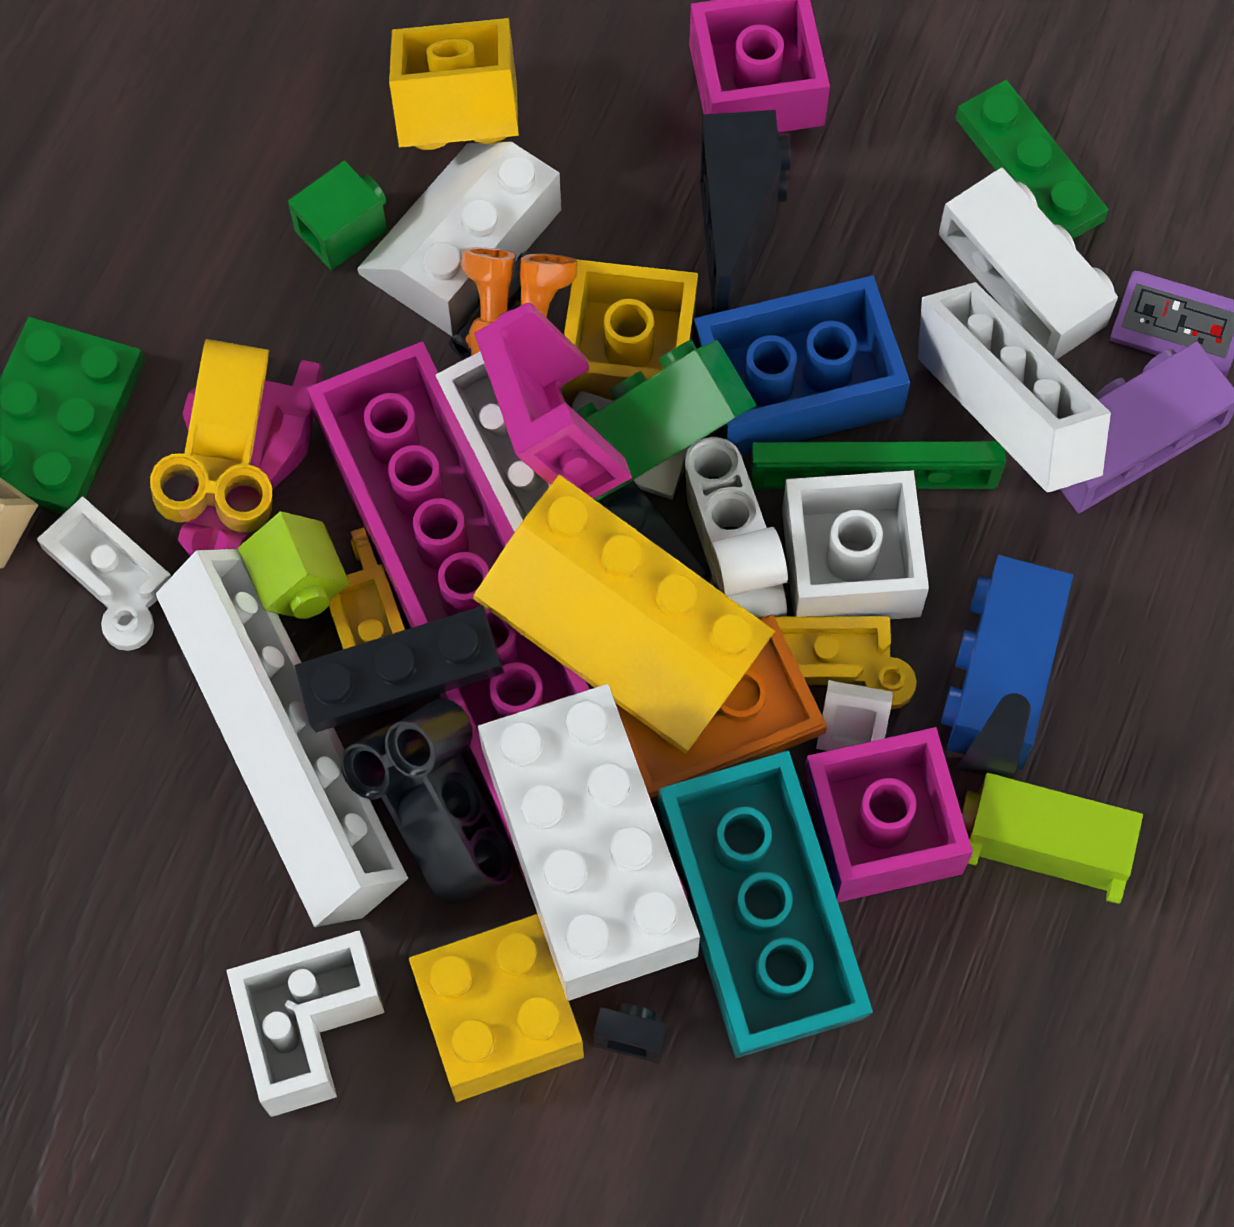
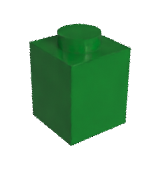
M345 160L288 200L295 232L331 271L387 231L383 209L387 200L383 191L371 176L364 174L360 177Z

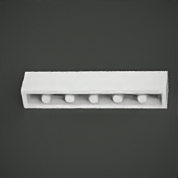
M196 550L159 589L156 597L314 927L361 919L402 885L408 877L370 800L360 797L353 792L344 780L341 771V758L345 750L334 727L317 733L311 728L294 666L301 663L278 614L263 610L239 550Z

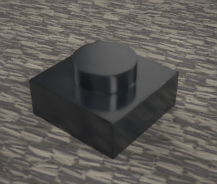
M618 1003L616 1011L600 1007L593 1033L594 1047L659 1064L666 1040L667 1024L655 1021L657 1014L639 1005Z

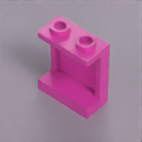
M525 303L516 309L505 312L497 320L474 333L512 446L520 460L548 484L551 485L560 474L593 499L632 478L625 457L564 400L561 391L562 386L589 370L590 366L586 356L532 303Z

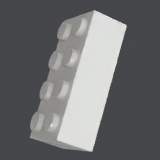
M605 684L479 725L478 730L482 752L567 1001L698 957L700 935L609 685Z

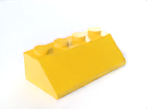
M560 474L520 523L473 595L475 601L594 688L608 684L616 704L685 754L775 633V630Z

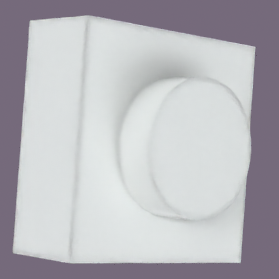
M829 680L822 713L827 729L825 734L818 736L816 749L831 751L885 739L893 692Z

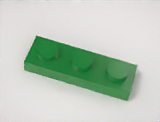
M1007 80L958 106L955 119L995 171L1002 167L1015 182H1021L1026 185L1034 195L1038 208L1054 225L1062 226L1072 239H1075L1105 222L1109 211L1107 206Z

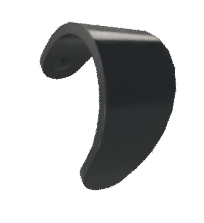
M1011 693L1005 695L1000 700L971 747L956 767L957 770L986 776V773H991L1013 779L1022 751L1031 711L1030 703L1026 697L1018 693Z

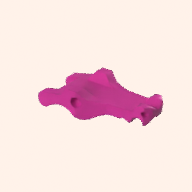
M302 360L293 386L265 380L251 465L259 468L268 476L272 490L294 471L308 454L314 413L307 387L322 382L323 368L320 363ZM196 387L188 393L182 413L188 430ZM195 481L193 485L192 496L197 492L198 485ZM238 486L227 494L225 500L232 509L239 512H249L260 504L262 498L254 488ZM207 506L198 518L186 522L182 526L178 541L191 556L196 550L238 549L240 545L254 534V531L239 533L228 529L220 521L216 513V507Z

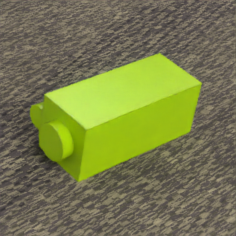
M986 773L978 793L967 790L961 814L966 831H969L968 838L973 851L968 864L976 866L979 857L1106 890V901L1117 904L1121 903L1126 881L1131 874L1143 818L1142 813L991 773Z

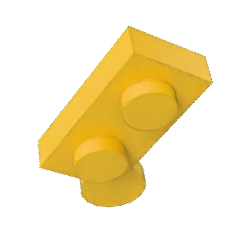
M774 616L807 685H828V681L831 680L893 692L891 709L901 708L909 703L913 697L917 683L915 672L908 663L899 658L890 657V616Z

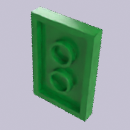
M28 317L0 378V478L37 503L38 508L62 515L82 496L86 499L146 361L142 350Z

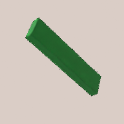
M998 441L753 443L750 482L754 490H785L786 479L914 470L916 489H995V487H998L1006 463V453Z

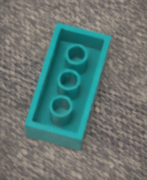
M785 751L659 788L657 805L679 877L688 894L687 902L700 935V945L735 1058L864 1020L873 1013L790 752Z

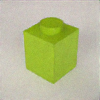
M280 511L238 547L263 610L267 612L293 616L299 619H308L323 612L329 606L330 600L350 584L323 521Z

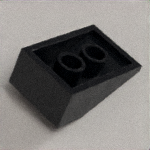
M776 110L702 114L699 184L712 314L739 307L775 226L777 202H787L786 171L791 169L790 138L788 133L778 134Z

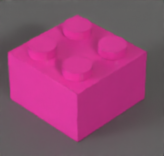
M712 0L691 3L689 46L704 114L776 110L778 132L825 126L830 84L810 0Z
M936 727L807 756L802 782L837 902L962 875L973 851Z

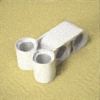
M719 437L701 439L688 449L685 456L687 503L712 575L710 583L718 586L719 591L758 619L771 614L774 616H787V603L783 583H787L788 574L783 548L775 528H766L741 454L737 447L727 439ZM708 477H719V479H708ZM730 526L738 527V529L735 530H726L722 528Z

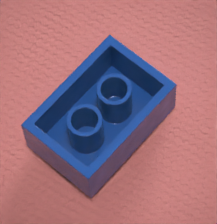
M874 276L694 318L693 343L698 349L718 339L757 405L717 429L719 438L727 439L733 443L741 455L752 453L753 443L798 442L903 416L910 380Z

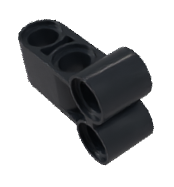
M441 698L431 701L401 720L388 722L350 745L343 752L341 771L345 782L360 797L370 800L382 797L430 888L445 903L456 904L507 883L513 875L514 856L505 835L461 756V753L470 746L473 738L469 716L454 701Z

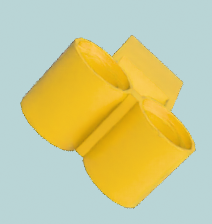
M210 339L205 340L185 453L171 454L162 458L154 466L150 476L153 502L157 511L166 519L174 522H189L198 518L207 506L216 507V513L220 521L228 529L239 533L257 530L268 521L272 511V485L268 476L263 471L251 465L269 357L268 349ZM180 475L192 478L197 483L198 489L190 499L174 501L163 494L164 484L170 478ZM238 486H248L254 488L260 494L262 500L255 509L249 512H239L227 504L225 500L227 494Z

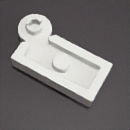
M82 496L38 537L37 541L49 556L108 608L103 614L101 626L103 634L110 645L119 650L130 651L138 649L146 644L153 634L154 622L148 608L158 600L156 593L171 578V575Z

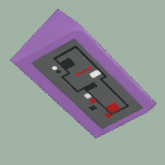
M1133 271L1127 283L1109 341L1156 356L1171 348L1178 353L1197 341L1223 375L1227 377L1234 358V299L1141 271Z

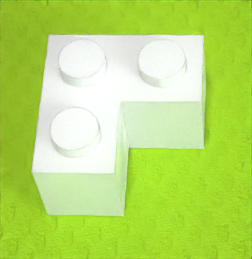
M360 930L226 970L259 1101L268 1114L273 1117L337 1097L320 1032L385 1013L368 950Z

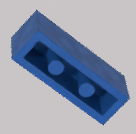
M998 555L991 578L982 575L978 576L969 612L980 614L976 633L968 630L964 631L955 667L967 670L963 687L960 689L950 686L941 719V724L952 727L947 750L965 755L1000 700L1005 695L1018 693L1026 697L1031 708L1026 735L1016 768L1023 770L1034 745L1074 574Z

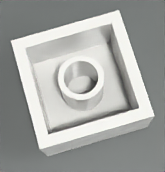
M914 470L786 479L782 516L793 616H890V619L921 617L929 585Z

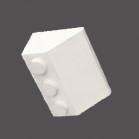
M495 142L493 144L467 143L358 267L359 275L449 335H455L480 306L476 284L464 273L461 266L463 249L482 247L507 250L516 254V262L517 257L528 250L561 211L560 173L513 142Z

